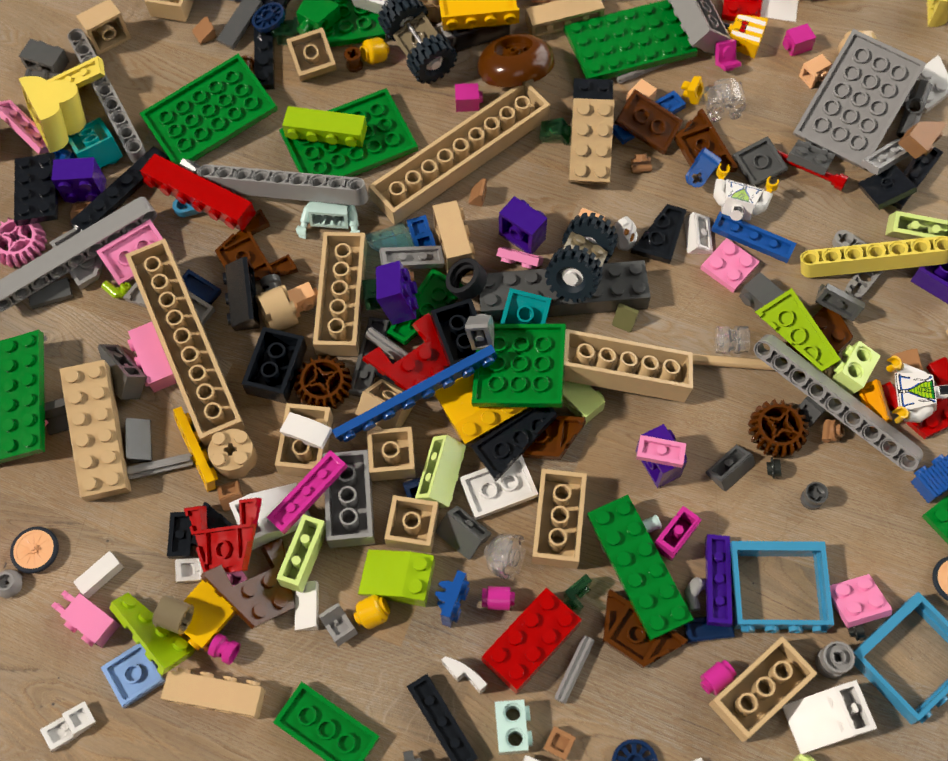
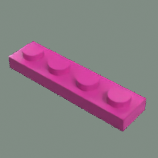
M330 450L266 518L285 534L347 469V464Z

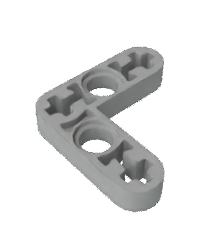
M846 230L838 231L832 240L833 247L867 244ZM844 238L846 241L843 243L839 241ZM885 270L856 273L847 284L844 292L861 300ZM861 274H867V275H869L870 278H871V281H869V282L863 281V280L861 279L860 275H861ZM858 285L860 287L857 293L852 294L851 291Z

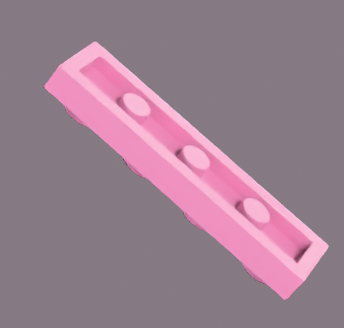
M11 100L1 101L0 117L38 154L48 153L49 150L35 123Z

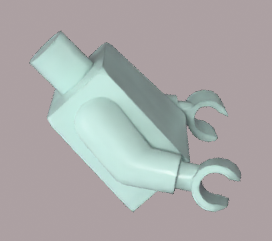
M309 201L304 207L300 219L301 226L298 225L296 228L298 236L306 239V228L309 223L310 226L349 229L350 226V232L360 233L357 227L359 222L355 205Z

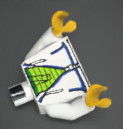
M720 163L716 169L718 179L715 182L713 197L718 205L721 206V213L730 216L734 221L741 219L750 221L753 215L766 211L773 196L772 192L778 188L779 179L776 184H770L771 176H769L766 181V191H764V189L729 179L724 180L730 171V166L726 167V171H722Z
M897 356L887 359L893 365L887 366L886 370L888 372L895 370L898 372L895 373L898 407L892 414H898L899 416L895 419V422L901 423L904 420L906 422L921 423L937 410L936 399L948 398V385L934 386L932 374H927L925 371L903 363Z

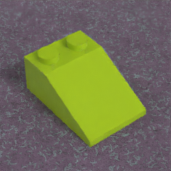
M368 550L358 595L367 597L378 595L379 597H384L385 600L426 607L435 566L434 556L411 551Z

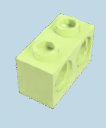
M858 341L853 346L848 345L842 352L843 359L833 368L835 373L832 380L851 395L865 386L880 358L878 353L861 341Z

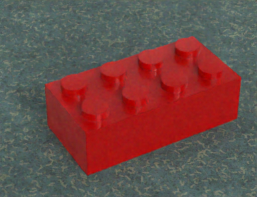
M546 587L482 655V662L517 695L580 626L582 619Z

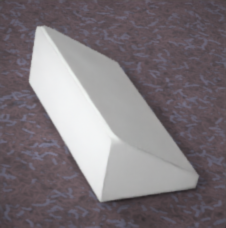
M693 212L684 219L687 253L712 254L710 218Z
M109 551L73 583L83 596L89 599L120 572L124 566Z
M317 581L307 582L303 593L295 591V631L319 630V583Z

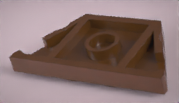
M700 109L694 119L690 120L685 128L676 134L675 142L690 167L700 151L705 147L722 159L720 162V169L722 171H726V167L729 165V172H736L738 166L703 109Z
M823 307L813 317L837 354L852 341L853 335L841 315ZM788 342L786 343V345L789 346L792 350H794L796 353H798L800 356H802L805 360H807L808 362H810V361H809L808 359H806L799 351H797L790 343H788Z
M514 415V416H512L511 418L505 420L504 423H506L507 421H509L510 419H512V418L515 417L516 415ZM558 416L522 454L523 458L561 460L586 424L585 417Z
M611 589L608 591L603 642L641 668L649 666L685 645L687 639L674 630L650 641L631 602Z

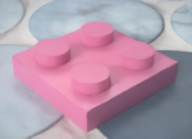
M726 238L701 265L700 269L734 293L756 269L760 261Z
M499 247L496 255L502 257L501 261L510 264L516 263V261L522 262L521 266L529 269H536V267L542 265L544 257L507 247Z
M869 574L830 585L832 604L847 628L892 615L891 606Z

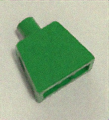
M303 0L296 12L299 24L297 31L301 35L323 27L324 32H326L341 19L339 4L331 0Z

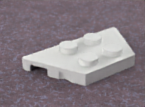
M936 56L929 61L917 79L927 80L932 84L923 113L928 112L948 97V73L940 56ZM910 91L909 95L907 96V98H906V100L904 101V103H903L902 106H906V103H907V101H908V99H909V96H910V94H911V91Z

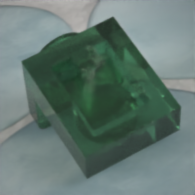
M564 118L541 121L539 138L542 142L561 139L564 145L569 144L571 127Z
M587 574L569 587L563 596L565 598L564 603L578 614L583 610L584 606L576 597L581 599L591 590L589 587L592 580Z

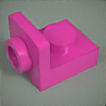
M734 39L715 42V65L722 68L723 71H733L734 68L741 67V62L736 60V40Z

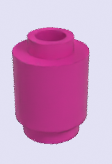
M488 586V588H482V607H487V610L510 611V606H515V592H510V587Z
M726 660L716 662L700 676L702 680L700 685L707 694L717 695L734 681V677L737 675L736 671Z

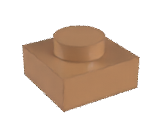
M554 726L543 750L565 761L576 737Z

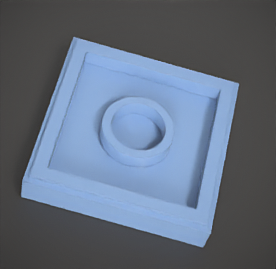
M136 644L101 667L119 703L124 709L164 684L166 680L157 671L158 666L154 660L149 661L146 657V650L141 644Z

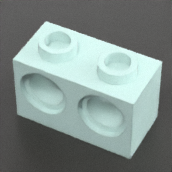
M524 699L495 702L499 755L528 753V746H533L532 731H527L526 721H531L529 706H525ZM509 709H516L520 717L515 721H511L506 717V712ZM511 734H519L522 738V743L518 746H512L508 741V737Z

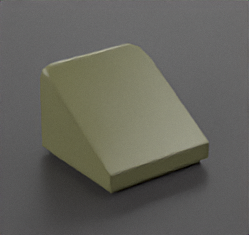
M619 303L612 325L624 331L632 332L639 311Z

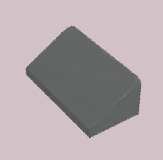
M125 418L126 460L130 464L152 461L150 419Z
M736 444L709 468L706 474L722 490L727 491L755 466L753 454Z

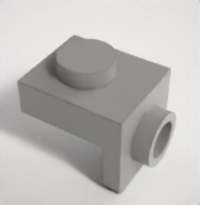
M336 603L319 615V618L338 647L358 634L339 603Z

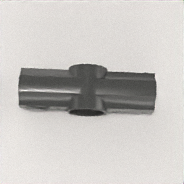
M917 80L912 88L896 132V136L900 139L922 117L932 88V84L927 80ZM911 108H915V109H917L918 111H917V112H913V111H911L910 109H911Z

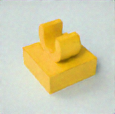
M694 76L691 82L684 81L681 89H685L683 96L689 97L690 104L698 105L705 91L702 77Z

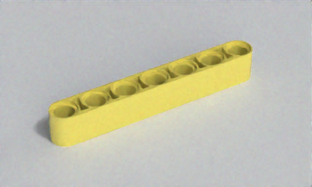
M936 236L807 250L800 256L801 273L807 278L947 264L948 237Z

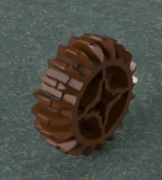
M328 354L325 359L318 355V360L315 361L310 357V363L303 362L304 369L298 368V375L294 376L296 396L301 398L300 401L303 405L332 406L336 409L337 402L343 404V397L349 398L348 391L352 389L350 370L345 368L346 366L343 361L339 363L336 357L331 360ZM315 374L314 379L309 381V379ZM320 378L326 384L327 389L322 385ZM339 382L338 387L331 392L332 388Z
M774 399L770 404L766 401L762 406H757L756 412H752L751 420L748 422V426L751 427L748 430V434L753 435L751 442H758L757 449L761 447L765 449L764 455L770 451L773 458L778 453L781 458H784L786 454L792 456L795 451H800L802 445H805L807 442L806 437H808L809 431L806 429L809 423L803 422L806 415H799L800 408L795 410L792 408L793 402L787 406L784 400H781L778 404ZM782 423V425L780 426L781 430H779L778 433L775 434L777 430L776 427H778L779 424ZM763 429L768 432L769 437L765 434ZM782 439V440H785V441H787V440H789V441H788V442H777L776 440Z

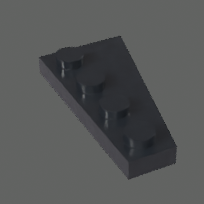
M528 407L471 445L473 451L495 482L558 417L557 413L552 407Z

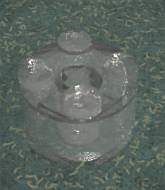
M734 78L721 79L714 82L715 86L710 89L709 85L704 89L703 97L707 115L710 117L711 122H718L722 118L727 117L738 119L742 116L741 112L746 109L747 103L741 81L738 83Z

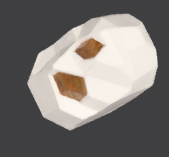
M625 216L614 225L616 228L615 233H618L616 246L619 250L623 251L631 249L635 245L638 236L634 222L628 216Z

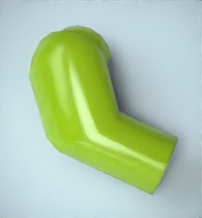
M109 280L104 281L101 286L104 291L115 299L123 298L132 287L127 282L122 283L120 287H116Z

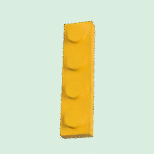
M182 406L173 409L174 420L189 453L192 454L194 464L207 492L216 489L215 480H218L214 467L209 468L207 463L209 461L208 454L205 449L201 450L199 446L201 440L197 431H193L190 426L193 423L189 413H184Z

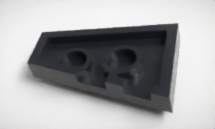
M667 204L653 221L650 228L644 232L638 243L632 247L631 253L670 264L687 209Z

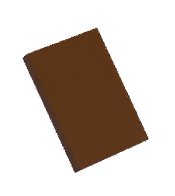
M634 89L614 123L664 155L684 121Z

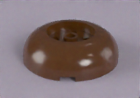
M530 34L507 35L496 39L485 47L478 60V73L482 77V81L492 86H523L522 82L533 79L535 82L550 73L555 64L554 54L549 44L540 37Z

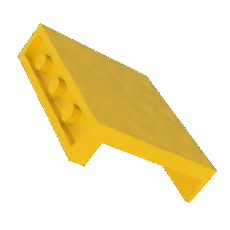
M439 0L443 31L519 23L520 9L517 8L516 0Z

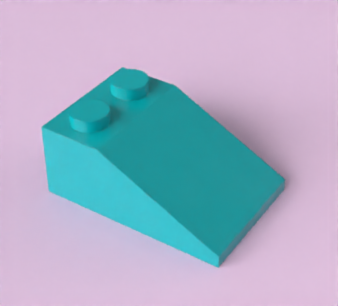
M100 117L86 123L85 127L78 133L68 136L69 143L77 157H94L100 169L107 164L118 162L123 157L112 134Z
M510 288L500 324H546L552 298Z

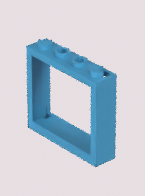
M731 541V590L734 629H741L742 633H753L755 629H765V633H778L779 630H788L789 633H802L803 630H812V633L821 634L826 633L827 630L834 626L825 542ZM738 556L813 557L820 620H743Z
M917 592L853 651L856 668L910 724L918 721L922 724L932 715L930 710L935 705L940 707L948 700L946 695L948 693V678L914 710L864 656L913 610L948 643V620Z

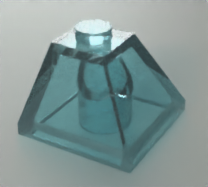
M403 223L365 234L369 246L378 252L380 248L413 247L410 232Z

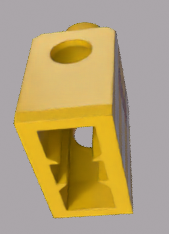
M739 14L734 24L723 21L731 39L736 40V51L755 58L768 18Z

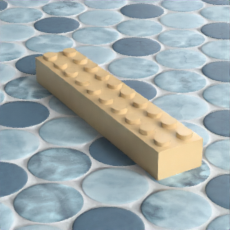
M527 81L522 82L523 86L513 87L370 184L371 200L394 225H397L547 121L550 116V104Z
M166 239L125 254L202 443L205 446L209 445L212 436L216 432L226 429L245 430L246 427Z

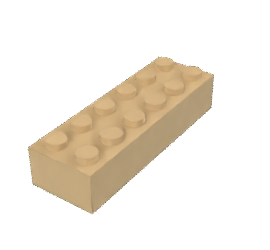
M323 233L313 338L316 355H359L367 257L365 233Z
M566 329L564 381L685 403L693 390V353Z
M105 360L59 369L80 498L88 502L132 492L127 475V462L110 366Z

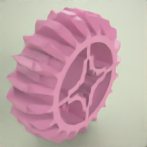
M9 217L5 223L0 221V263L2 265H8L11 268L16 265V267L21 268L22 264L26 265L37 256H41L42 253L40 251L46 250V233L39 223L16 226L14 219L12 220ZM28 233H32L31 238L27 236ZM5 245H8V251H5Z

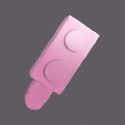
M64 590L62 592L63 598L71 602L66 609L56 602L51 605L66 620L64 626L74 633L79 630L84 634L81 639L91 647L97 644L102 648L120 627L119 623L80 593L74 598L67 591Z

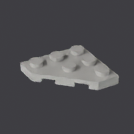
M73 228L49 243L54 248L80 233V231ZM97 255L69 273L81 290L99 280L104 263Z

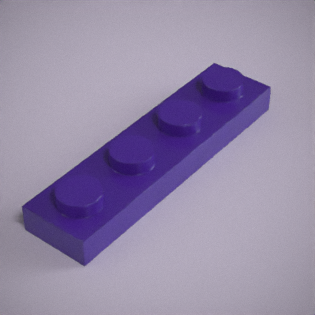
M707 534L705 537L707 625L731 627L733 623L730 536Z

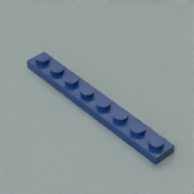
M491 344L336 427L332 430L335 437L340 442L352 440L356 437V433L374 428L376 426L375 423L382 419L384 421L389 420L396 415L397 411L410 409L416 404V401L432 397L438 389L442 387L444 389L449 388L455 384V380L473 375L479 367L490 366L495 362L494 359L498 358L496 351Z

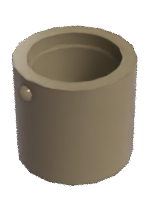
M166 595L159 601L154 611L153 624L155 627L159 626L181 635L186 631L192 620L194 606L175 599L174 596Z

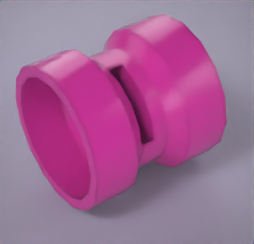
M218 633L210 643L208 655L214 658L219 657L222 662L231 665L240 651L241 644L234 640L229 642L226 636Z

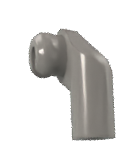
M693 578L684 591L690 612L701 609L697 596L703 589H706V580L703 578Z

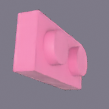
M640 435L636 459L682 468L686 443Z

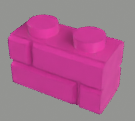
M682 506L655 541L654 545L658 552L672 561L697 529L702 519Z

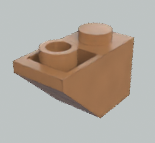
M918 122L906 131L898 144L915 159L922 154L926 156L934 148L932 144L938 141L944 134L942 130L947 124L945 122Z

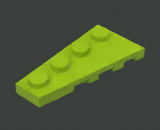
M792 288L755 311L761 319L821 372L841 361Z
M126 593L111 602L110 610L125 629H130L136 644H141L144 647L146 657L149 661L154 660L158 666L157 671L161 676L193 656L195 648L179 634L159 626L155 627L153 624V613L130 593Z

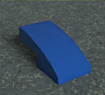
M426 215L406 220L414 246H436Z

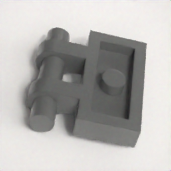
M798 139L790 151L787 160L825 175L836 154L828 152L829 149L824 147L822 149L818 148L807 140L804 142Z

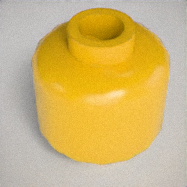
M380 37L367 39L360 47L361 57L370 65L384 62L390 52L389 45Z
M371 595L357 602L354 618L359 626L363 625L366 629H373L388 620L390 608L384 597Z

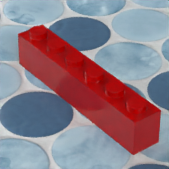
M155 153L140 170L144 178L143 181L149 187H156L163 194L174 196L182 204H191L196 211H203L216 221L218 219L231 229L236 228L243 231L256 214L252 202Z

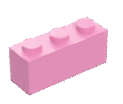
M153 322L128 331L131 338L127 340L132 352L136 351L137 357L134 358L140 369H143L144 374L147 376L145 386H150L155 393L176 384V379Z

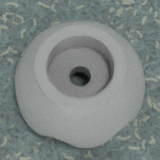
M12 569L0 572L1 597L10 598L20 592L23 578L19 572Z

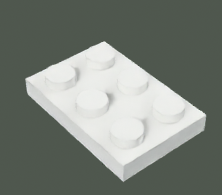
M522 455L496 482L486 468L459 477L475 520L532 500L539 495Z

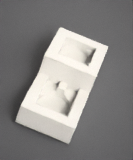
M290 412L280 432L284 436L301 440L305 445L323 449L332 429L315 420Z
M199 558L175 560L176 584L202 581L201 574L203 569Z
M446 656L441 659L442 664L457 682L465 676L479 694L487 689V683L468 666Z
M85 701L62 714L63 717L40 729L51 752L66 745L96 723Z

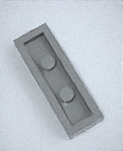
M897 138L865 157L860 166L867 169L870 173L879 175L910 154L898 144L900 139Z
M441 246L380 248L379 251L381 265L399 260L403 267L407 269L443 268L445 264Z

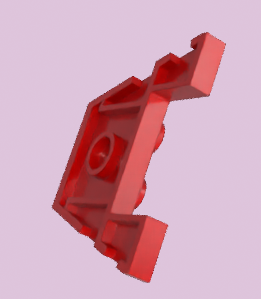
M429 313L412 325L424 343L392 364L382 349L377 347L362 358L366 364L375 367L380 374L389 377L395 382L394 384L404 391L449 367Z
M943 357L928 364L926 368L938 384L935 386L948 385L947 358ZM888 382L883 384L882 388L889 410L893 411L898 407L897 395L892 383ZM948 398L936 399L937 410L921 423L904 422L923 439L948 429Z
M262 498L239 500L240 525L207 529L206 506L184 508L185 515L191 521L192 526L189 527L191 534L196 537L198 544L196 550L203 573L222 565L226 573L248 570Z

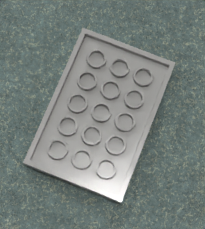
M853 29L795 128L793 135L812 142L813 145L821 149L823 147L829 149L828 152L836 154L835 156L865 170L864 167L860 166L862 160L874 153L926 63Z

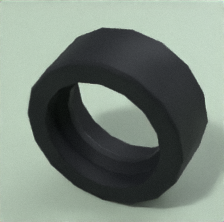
M464 258L457 261L449 269L445 282L447 289L458 299L466 300L469 298L473 299L481 293L486 285L488 276L486 270L475 259ZM474 270L471 281L459 288L462 277Z

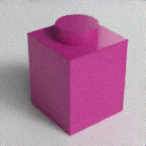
M808 23L786 31L783 47L792 57L812 50L816 36Z
M478 83L455 84L456 112L479 111V103H483V92L479 91Z

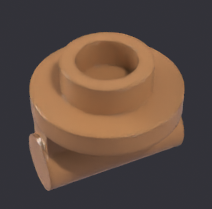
M636 154L635 158L631 159L632 173L652 171L651 157H647V154Z
M825 419L821 441L825 443L840 441L841 437L845 434L844 425L838 419Z

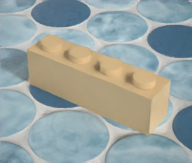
M601 0L551 1L526 8L525 22L530 35L539 37L563 31L564 25L604 16L605 8Z
M177 667L176 671H168L160 699L167 703L259 720L266 690L260 687V683L256 681L246 680L245 684L238 683L237 678L223 676V679L214 678V674L208 672H200L199 675L191 674L189 669Z

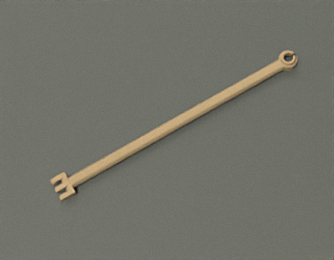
M693 354V365L775 371L761 359ZM835 365L822 373L832 379L835 373L833 371Z

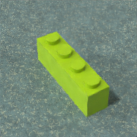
M287 106L282 124L285 137L290 139L342 144L350 147H363L367 130L366 118L362 115Z

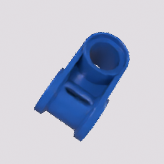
M704 147L686 173V182L694 187L703 186L722 159ZM699 173L698 177L700 180L694 181L692 175Z

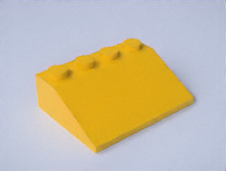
M474 374L467 378L461 377L455 380V384L449 388L444 389L442 387L435 391L436 399L463 444L470 442L528 407H473L471 402Z

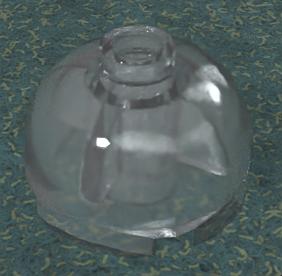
M511 533L499 534L485 547L484 557L486 558L487 566L495 576L513 581L516 579L512 577L514 573H520L526 550L521 548V542H525L522 535Z

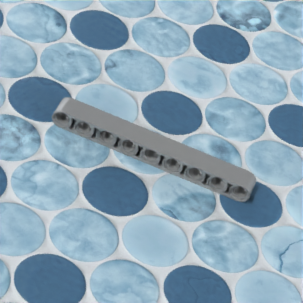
M78 28L72 29L68 33V40L80 63L82 64L96 57L84 31ZM105 73L104 77L91 82V85L130 161L135 163L146 153V150Z
M211 164L202 165L197 169V175L239 195L355 206L365 204L369 198L364 180L357 177Z
M139 197L0 280V312L9 309L97 256L96 250L149 219L153 222L157 217V212L145 197Z
M771 334L764 335L755 344L754 353L759 359L905 471L917 469L923 458V451L918 445L776 336ZM763 343L767 344L770 350L765 349ZM780 357H784L788 364L783 363ZM798 370L802 371L806 377L800 376ZM815 384L822 386L824 391L818 390ZM833 398L839 399L842 404L835 403ZM851 412L857 413L860 418L853 417ZM869 427H875L878 432L871 431ZM888 441H893L896 446H891ZM906 455L913 456L915 460H909Z

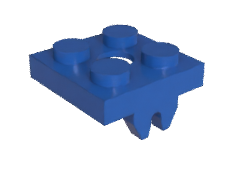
M457 570L453 582H439V586L446 591L435 592V596L440 600L437 602V606L442 610L440 614L442 625L450 628L453 622H458L462 611L460 609L461 600L466 601L470 590L467 574Z

